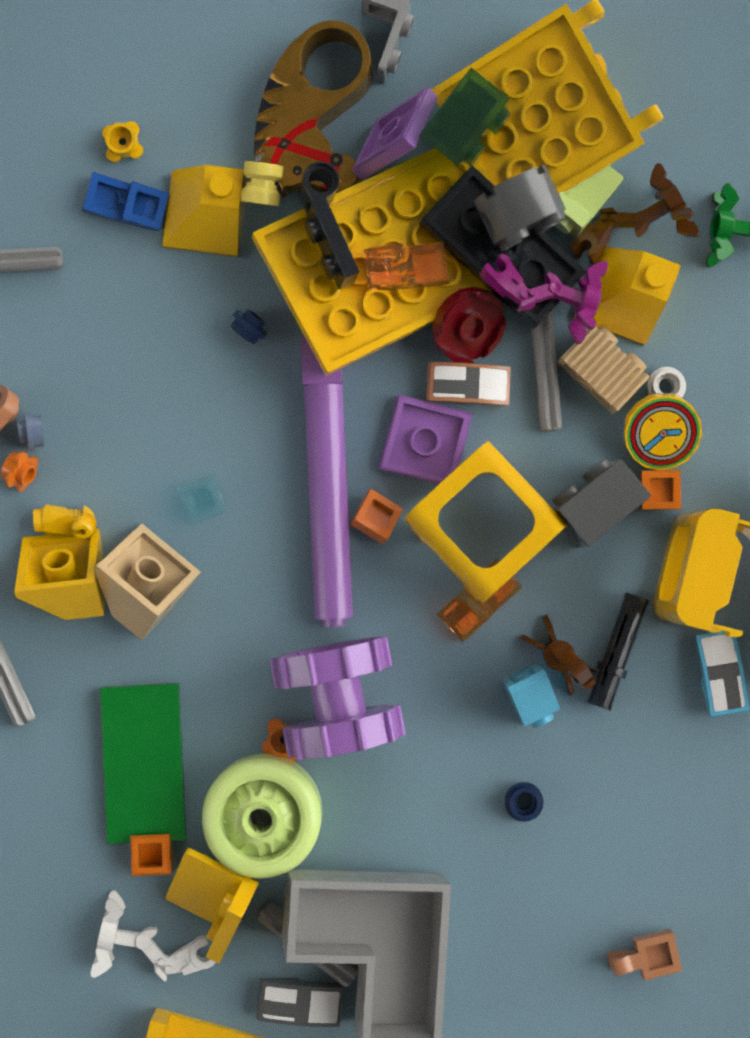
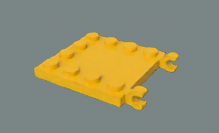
M592 0L573 14L567 3L431 89L438 96L436 102L470 162L494 186L534 167H537L538 170L540 166L545 164L558 193L560 194L561 191L565 193L643 146L645 142L640 133L658 124L664 118L657 104H654L631 119L582 32V29L593 25L605 17V11L599 0Z

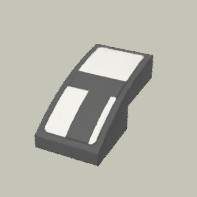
M260 978L256 1018L258 1021L285 1025L340 1027L344 987L340 983H302L298 978Z

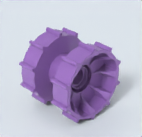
M375 636L313 647L269 659L275 688L289 689L309 686L315 717L296 721L294 724L282 728L288 758L295 757L297 760L328 758L335 755L364 751L368 748L395 742L400 736L406 735L401 706L384 704L366 707L360 675L382 671L386 667L393 666L387 636Z

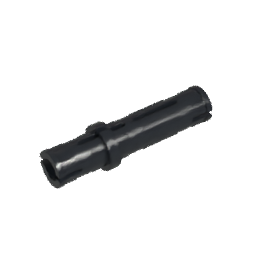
M625 593L624 595L625 598L602 662L598 661L596 669H599L595 680L596 683L587 700V703L609 711L612 709L611 706L621 678L625 679L628 671L624 669L637 637L646 607L649 604V600L630 593Z

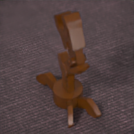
M657 163L654 166L650 178L651 187L657 190L655 199L660 201L636 213L617 212L612 207L600 209L599 211L602 216L593 225L588 223L580 235L572 242L570 250L575 259H579L582 253L589 249L587 256L591 264H596L601 259L614 228H635L636 236L641 237L648 230L650 223L669 213L673 220H676L677 233L695 238L700 235L696 223L690 221L693 211L690 207L687 208L683 197L672 181L666 179L667 173L662 164Z
M546 614L542 617L550 639L546 646L525 635H522L519 639L543 650L544 662L551 669L561 671L570 696L574 693L570 675L579 687L587 691L596 683L593 676L597 671L589 668L575 654L572 645L566 641L556 639L553 626Z

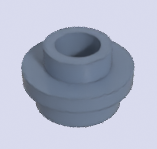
M24 413L25 421L17 422L20 445L27 444L28 452L35 451L34 447L44 446L41 416H31L30 413Z

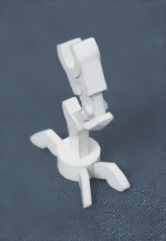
M116 890L110 891L105 905L107 911L103 916L91 977L96 978L112 967V961L115 959L112 952L114 944L141 949L154 964V973L164 982H166L167 975L183 972V975L208 969L216 963L207 957L199 956L197 953L199 948L208 944L207 935H201L176 950L173 954L166 955L152 940L157 934V927H148L141 932L118 929L119 918L124 914L123 910L126 908V905Z

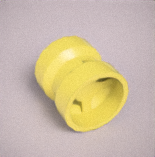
M244 161L243 174L246 178H249V182H246V186L241 189L240 201L279 207L280 193L277 191L275 182H279L282 179L283 166Z

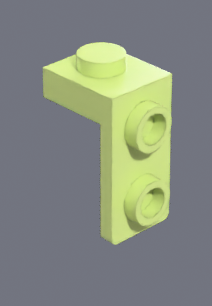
M608 166L567 192L561 191L559 195L566 208L564 211L566 218L559 221L555 227L576 239L622 183L623 176L611 166Z

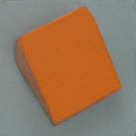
M170 834L130 836L131 876L167 875L174 871Z

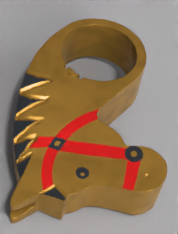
M328 20L308 28L281 55L265 87L255 128L254 160L255 162L283 166L282 179L279 182H275L277 191L283 197H286L288 193L299 191L306 168L315 162L329 163L337 170L340 180L336 193L361 182V179L353 172L355 161L346 154L334 153L330 142L321 133L326 126L363 98L373 78V64L368 44L363 35L348 23ZM329 42L347 43L354 47L362 56V66L359 74L346 87L338 90H323L314 85L312 87L308 86L311 83L305 77L306 64L310 55L321 45ZM320 181L309 183L315 191H328L326 185Z

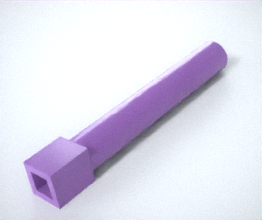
M302 337L301 356L305 400L315 620L323 621V627L346 626V618H353L343 375L342 369L325 376L306 338Z

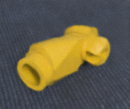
M46 504L41 509H33L35 532L72 536V533L79 539H85L96 530V517L87 506H83L82 509L73 510L67 509L64 506Z

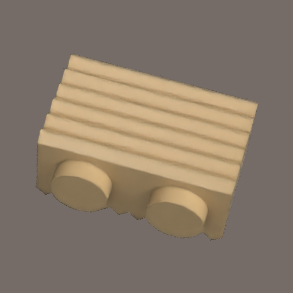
M595 326L593 330L587 329L584 341L581 344L574 343L557 361V364L613 415L620 410L650 377L644 372L647 367L639 357L631 352L626 355L616 346L618 339L611 331L603 326L599 329Z

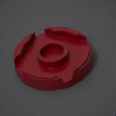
M475 286L459 289L448 296L438 308L432 324V336L437 349L454 363H475L472 360L479 357L485 358L491 354L501 342L506 329V318L503 316L504 307L502 302L488 290Z

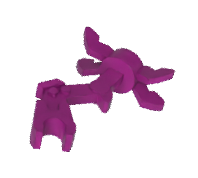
M503 253L498 256L494 263L501 272L495 271L488 263L480 272L481 278L485 283L489 284L503 298L508 296L519 304L518 312L533 309L536 303L550 298L574 305V313L577 315L568 325V328L575 343L581 344L587 333L584 327L593 330L596 326V321L593 317L596 315L602 294L600 277L606 274L608 263L607 261L596 263L585 271L586 277L577 282L581 291L563 285L560 279L551 272H548L544 278L545 285L529 289L524 284L523 278L512 264L511 259Z

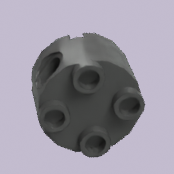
M545 164L540 166L538 170L537 167H534L493 187L495 194L486 197L485 193H483L473 201L494 246L499 245L501 252L521 243L522 239L530 235L529 230L534 228L536 234H540L556 226L559 221L566 218L564 214L566 208Z

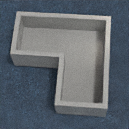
M292 869L286 873L281 945L286 963L358 964L354 1025L358 1038H442L451 884L441 873Z

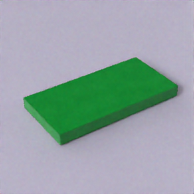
M180 683L101 687L107 844L130 843L131 835L170 834L171 841L186 840Z

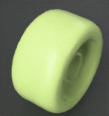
M268 753L245 756L226 767L209 788L202 809L204 837L216 859L226 868L239 875L257 879L280 876L297 867L312 851L318 839L322 823L321 797L310 775L296 762L286 757H278ZM256 809L267 810L272 817V823L265 827L256 825L252 821L251 812Z

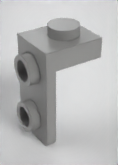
M362 0L363 14L393 24L377 68L378 82L385 84L388 73L395 74L402 55V51L397 50L401 37H409L415 15L410 14L411 0Z

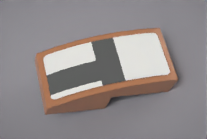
M429 362L426 401L507 406L509 405L511 367L473 363Z

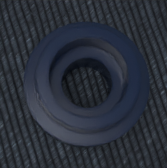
M247 309L245 313L236 310L233 314L235 319L230 326L237 334L252 344H255L259 338L264 339L267 332L263 328L266 322L250 309Z
M518 782L507 790L504 804L512 818L527 822L535 819L541 813L544 800L542 793L534 784ZM522 794L530 796V804L524 808L519 807L516 803L517 798Z

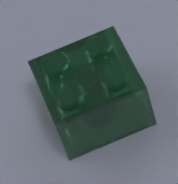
M470 68L420 136L459 169L465 163L472 167L485 150V145L481 143L490 131L496 135L510 118L511 112L507 110L510 105V98L473 68Z

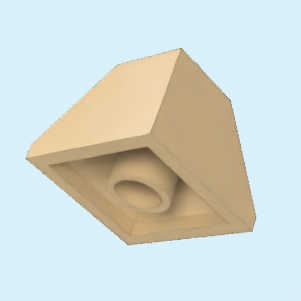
M143 524L139 525L94 568L111 615L140 640H143L164 619L201 573V571Z

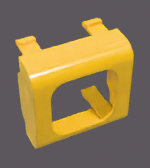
M489 441L471 454L404 518L414 534L423 543H426L464 584L465 589L482 605L568 526ZM482 473H492L500 477L531 510L535 520L531 533L500 562L489 568H482L472 563L444 533L438 522L441 509L476 476Z
M722 509L684 513L674 520L653 598V610L657 617L663 621L705 630L710 633L725 631L724 635L729 637H740L743 635V631L713 624L716 611L728 605L743 549L735 534L736 532L742 533L745 527L750 528V522L739 519L740 514Z

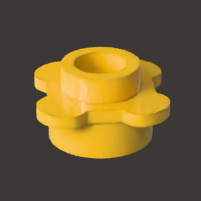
M128 121L127 123H115L104 127L102 136L108 146L106 157L110 162L117 163L122 158L127 157L138 159L143 155L144 149L138 140L140 128L137 123ZM121 139L126 140L125 145L119 144Z

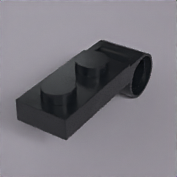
M315 162L306 168L298 194L307 214L305 228L308 237L313 244L318 243L324 256L321 258L325 274L329 280H335L340 290L354 284L360 271L329 206L339 186V174L329 163ZM320 181L326 185L328 191L317 192L309 183Z

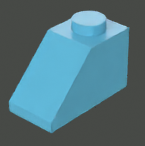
M533 664L500 680L520 722L524 726L532 724L533 728L540 727L554 719L552 713L560 710L545 670L538 665Z

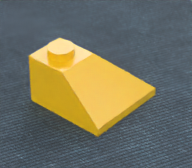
M200 165L173 170L162 247L239 257L246 205L245 202L240 201L241 189L248 182V179L243 174L244 169Z
M605 247L599 262L607 261L608 268L606 274L600 277L602 294L596 315L593 317L596 321V327L600 328L603 326L617 336L645 346L667 304L681 265L645 251Z
M99 528L85 539H79L72 533V536L45 534L22 537L14 589L16 598L64 620L104 616L105 597L94 572L96 565L103 560Z

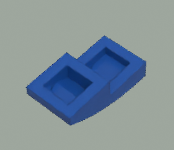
M93 172L82 211L125 224L159 231L170 193L134 181L130 184Z

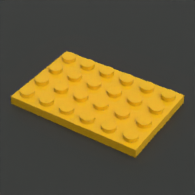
M457 138L335 194L329 206L360 271L354 284L339 290L335 280H329L325 274L321 258L324 257L318 243L313 244L306 232L305 221L307 220V214L304 209L253 232L251 238L325 376L432 324L438 308L448 296L459 289L475 286L484 288L493 294L489 288L419 225L421 219L472 166ZM435 251L442 253L444 281L401 286L404 278L408 276L417 277L418 274L416 272H407L399 278L397 286L372 285L369 256L405 255L402 262L398 264L389 263L391 268H399L407 262L409 254Z

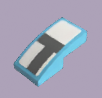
M725 631L696 635L693 640L703 676L700 683L709 718L749 711L746 682L736 637L725 636Z

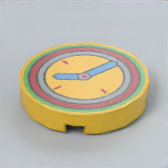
M660 393L648 395L634 404L624 421L623 441L635 461L649 469H674L687 462L698 449L702 437L701 419L694 407L679 395H660Z

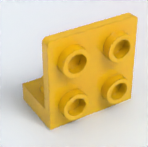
M187 848L165 898L167 901L213 923L206 936V939L212 941V944L205 957L220 964L259 882L229 870L206 854Z

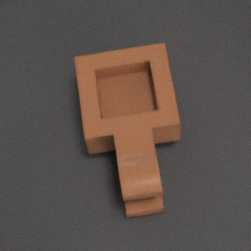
M670 929L633 937V950L623 949L606 953L609 967L611 970H614L615 976L640 970L641 977L644 980H649L682 971L674 932Z

